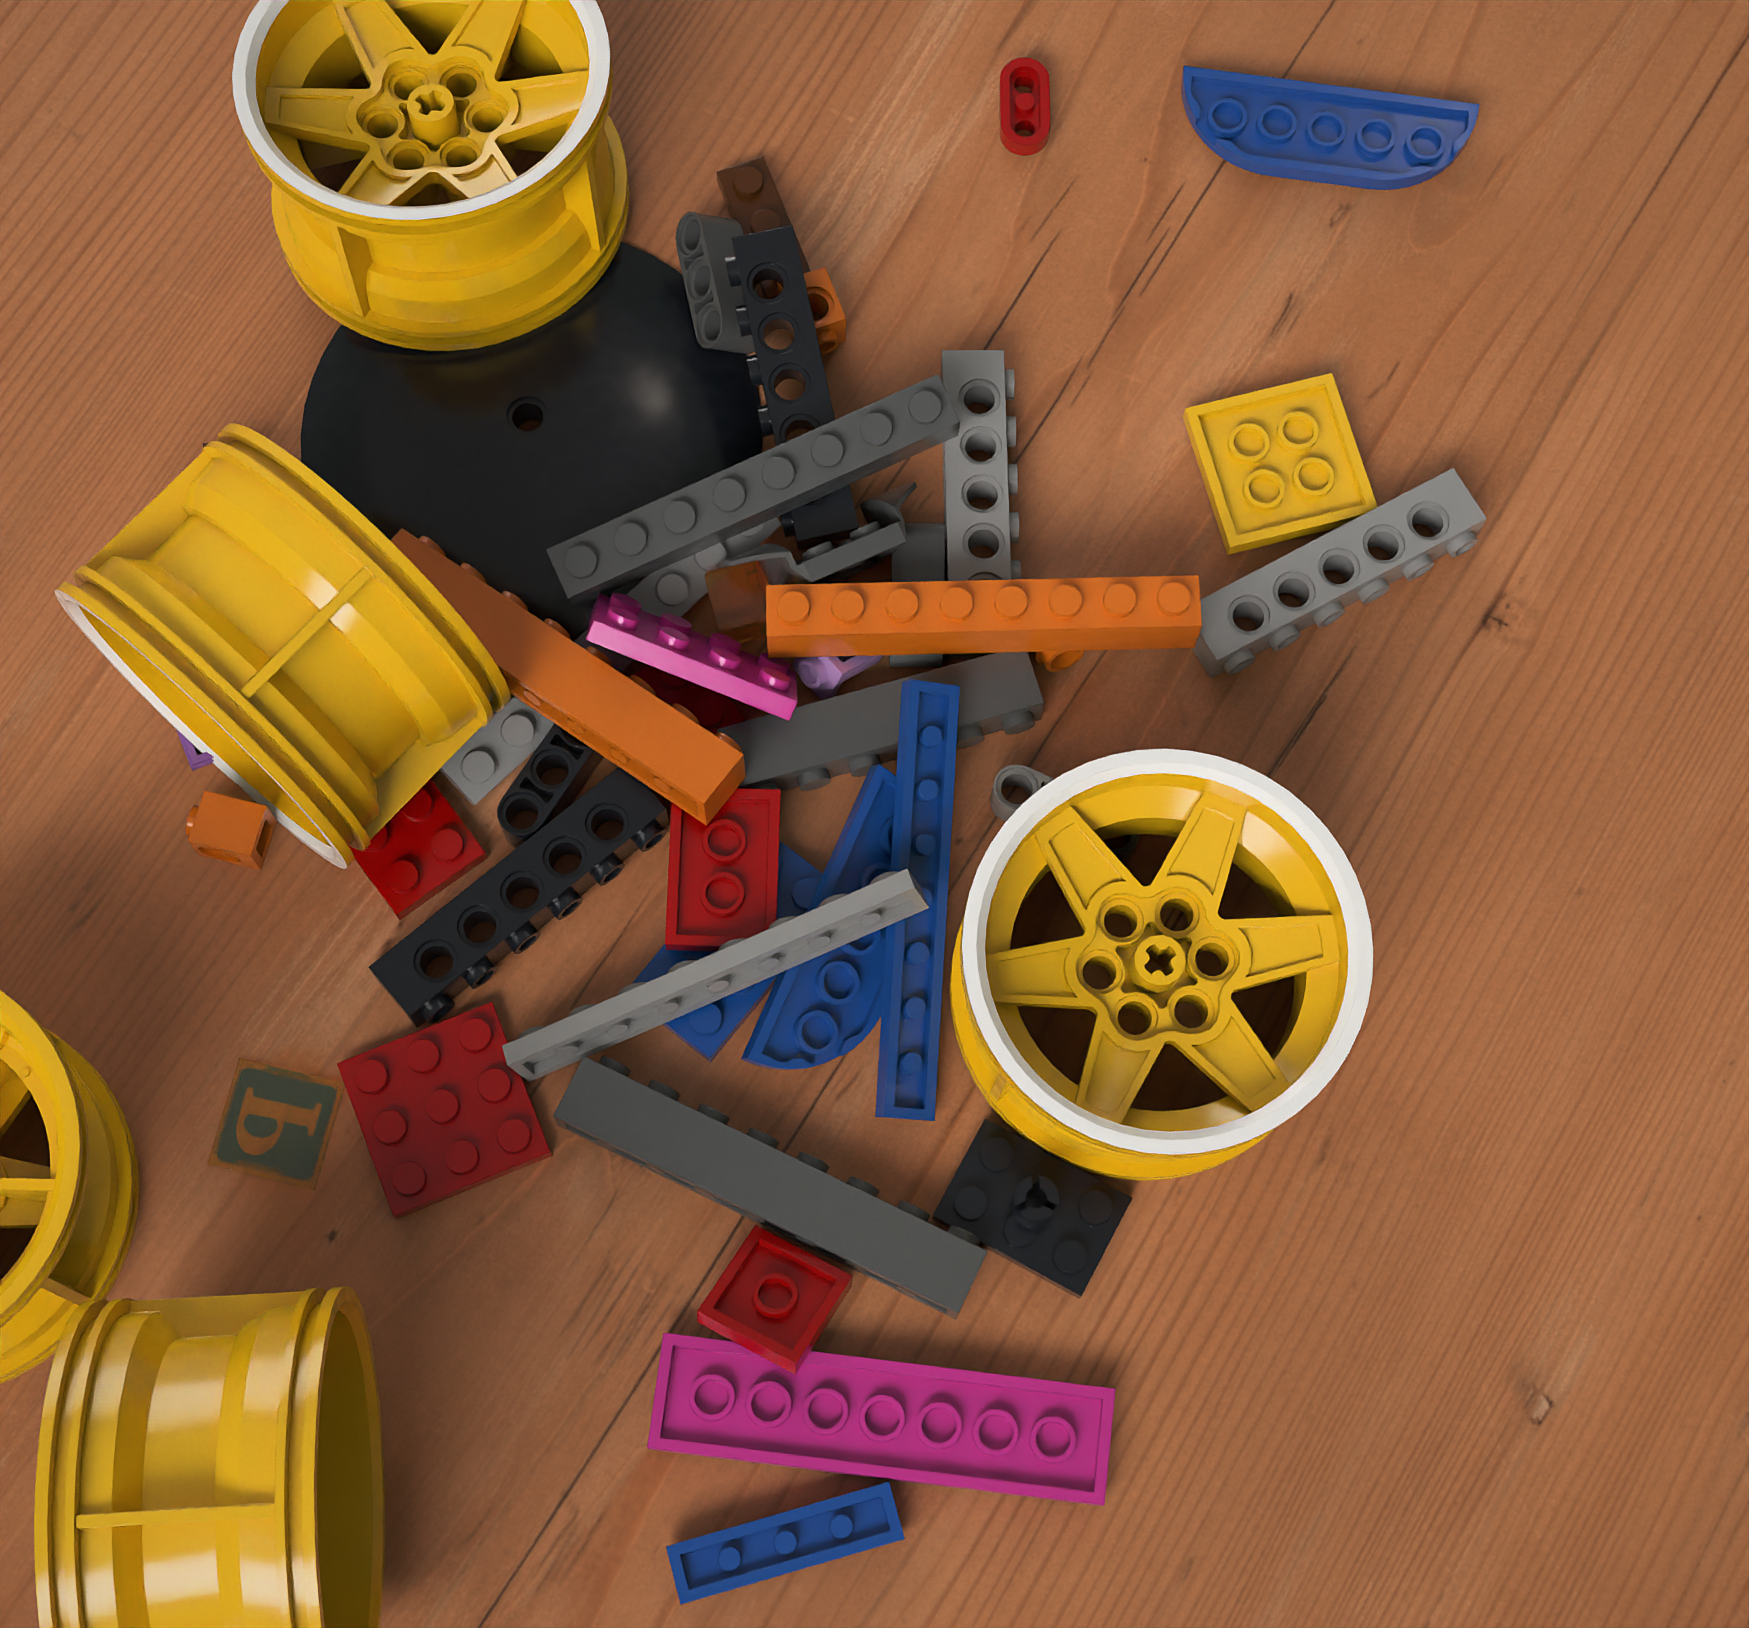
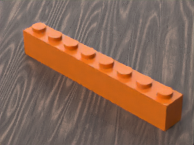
M401 528L390 540L434 585L470 627L500 669L509 687L510 694L707 826L746 778L743 751L732 738L721 732H717L715 735L700 726L698 719L684 706L674 703L672 706L668 705L656 697L653 688L643 679L636 675H630L629 678L614 669L611 661L596 648L589 646L585 650L573 642L568 632L557 622L548 618L544 621L540 620L528 612L524 602L513 593L503 591L501 594L487 585L482 574L471 565L462 563L459 566L448 559L440 546L430 538L421 536L418 539Z
M1199 575L766 585L768 658L1195 648L1202 628Z

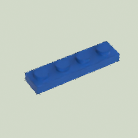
M886 1482L666 1546L679 1601L683 1605L905 1540L890 1483Z

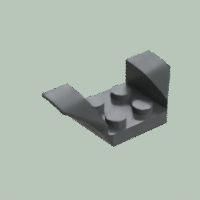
M916 483L904 484L859 504L867 525L849 534L850 538L836 545L837 548L835 549L831 541H828L802 554L803 558L795 562L791 551L778 544L765 543L718 563L716 567L720 570L727 566L759 561L769 585L836 583L880 564L906 542L905 523L899 508L917 488Z

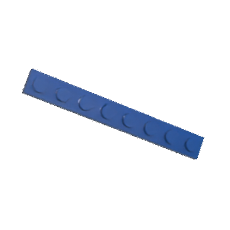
M914 679L902 682L890 872H900L908 868L922 888L929 908L887 926L875 1117L935 1121L960 686Z

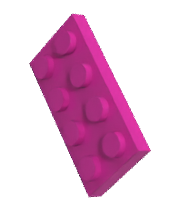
M599 593L591 612L586 640L788 721L790 720L798 702L796 672L789 669L790 664L784 659L768 658V653H761L760 657L740 650L741 644L726 635L712 633L711 637L690 630L692 625L679 616L662 613L661 617L643 611L641 610L642 605L640 602L624 594L612 593L611 597Z

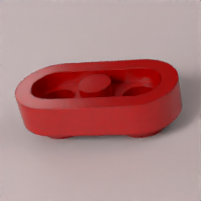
M1022 57L1008 62L1000 74L999 133L1002 144L1010 152L1022 156L1033 155L1045 147L1049 138L1050 82L1047 69L1039 61ZM1024 86L1029 88L1031 91L1028 93H1020L1016 90V88ZM1027 130L1032 135L1024 137L1018 135L1017 132Z

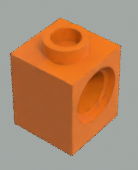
M826 267L804 273L811 311L825 316L821 320L814 321L821 355L833 351L840 343L846 341V317ZM777 282L778 296L782 292L783 287ZM789 333L791 340L793 342L794 337L791 333Z
M204 790L200 805H194L189 812L185 832L186 836L189 837L188 842L199 856L261 871L277 820L267 805Z

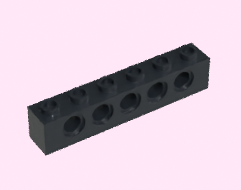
M793 225L732 237L734 255L724 256L730 286L741 285L745 303L744 305L735 306L741 337L751 335L755 354L746 356L752 387L762 385L766 405L757 406L763 437L773 435L775 447L787 442L788 435L796 429L812 431L835 420ZM764 280H774L783 287L782 292L773 299H763L754 290ZM783 329L791 333L794 340L787 348L778 350L766 344L765 339L767 335L774 330ZM795 379L803 384L805 390L800 397L794 400H786L776 393V388L783 380ZM850 485L829 493L819 500L809 502L780 515L785 538L795 536L798 550L815 547L828 541L833 543L847 540L850 538L849 534L859 528Z
M616 768L371 964L369 969L417 1028L425 1021L429 1024L437 1022L455 1005L453 999L470 986L472 989H476L491 979L498 970L496 964L513 951L515 954H520L533 945L540 936L538 930L551 919L556 917L557 920H561L574 912L583 901L582 894L596 883L603 886L616 878L625 867L624 860L638 849L646 852L659 843L666 834L664 828L669 825L667 809L644 783L622 768ZM615 821L623 826L620 835L611 840H603L595 835L597 828L604 822ZM564 855H575L581 859L580 866L569 874L558 873L553 870L555 862ZM531 888L539 892L537 901L528 908H517L511 905L513 896L521 889ZM489 922L496 926L495 934L490 940L483 943H475L469 940L470 931L475 925ZM441 956L453 959L452 968L445 976L432 978L426 975L427 966L433 959Z

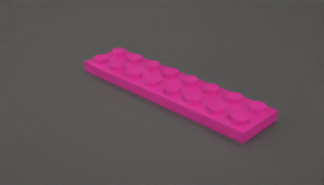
M663 1333L647 1449L1104 1506L1115 1389L810 1351L795 1375L733 1341Z

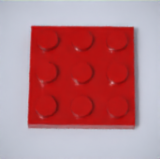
M493 1002L337 1063L391 1212L396 1219L552 1156L523 1078L507 1065L502 1046L509 1042Z

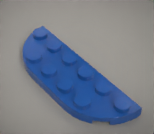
M1190 66L1183 67L1181 77L1182 101L1189 122L1201 140L1224 160L1256 174L1364 189L1393 190L1420 184L1441 173L1454 162L1465 148L1475 126L1480 104Z
M880 764L871 766L806 913L818 908L821 902L828 897L855 892L870 885L871 881L877 876L890 872L896 776ZM887 926L779 973L741 1059L753 1065L769 1069H805L824 1064L838 1056H843L861 1043L872 1031L882 1013Z

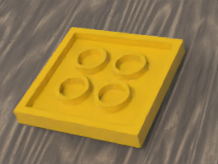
M1332 373L1185 408L1183 419L1227 555L1339 528L1378 507Z

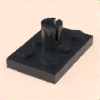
M984 1119L936 1208L932 1219L948 1228L950 1225H954L980 1238L979 1245L1080 1299L1123 1218L1132 1197L993 1122Z

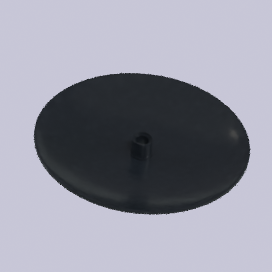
M621 242L607 270L581 300L546 324L501 343L456 351L409 349L363 336L341 324L325 349L310 384L301 428V462L350 502L389 540L401 528L418 539L421 536L430 538L440 546L448 559L459 566L462 563L471 565L482 574L487 585L501 594L503 591L513 593L524 602L528 612L542 621L548 618L557 622L568 632L571 640L574 641L588 628L591 612L597 598L574 608L567 598L546 549L762 453L763 434L757 406L761 405L757 386L752 387L746 354L703 348L698 343L683 275L651 254ZM534 420L541 423L538 428L532 431L518 429L526 421ZM644 577L605 595L611 597L612 593L625 595Z

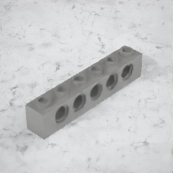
M942 350L940 379L960 420L958 436L942 443L946 581L1021 579L1020 560H1011L1010 543H1019V512H1009V495H1017L1018 470L1017 464H1008L1007 447L1016 446L1015 416H1006V400H1014V369H1005L1004 350ZM973 403H981L990 410L983 414H977L968 410L967 406ZM974 450H983L989 453L992 458L979 462L971 459L967 454ZM982 497L990 500L994 506L986 510H979L972 507L969 501ZM984 545L990 547L995 552V555L987 559L975 557L970 552V549L975 546ZM993 653L947 654L948 660L974 659Z
M1452 468L1201 599L1202 628L1195 648L1192 649L1210 678L1225 670L1228 675L1236 674L1252 664L1256 659L1254 655L1269 647L1273 651H1279L1289 646L1300 637L1299 631L1316 623L1318 628L1333 623L1345 613V607L1358 600H1361L1363 604L1373 602L1390 589L1388 584L1404 576L1407 581L1422 576L1434 566V560L1447 553L1452 558H1455L1467 552L1478 543L1477 535L1487 518L1455 469ZM1422 524L1429 527L1434 536H1421L1414 530L1413 525ZM1368 548H1382L1389 554L1391 559L1378 560L1370 554ZM1327 570L1337 571L1345 577L1346 583H1332L1325 577L1323 572ZM1284 593L1293 594L1299 598L1302 606L1296 608L1288 607L1280 601L1278 595ZM1237 617L1250 618L1255 622L1258 629L1254 631L1241 630L1235 625L1233 619Z

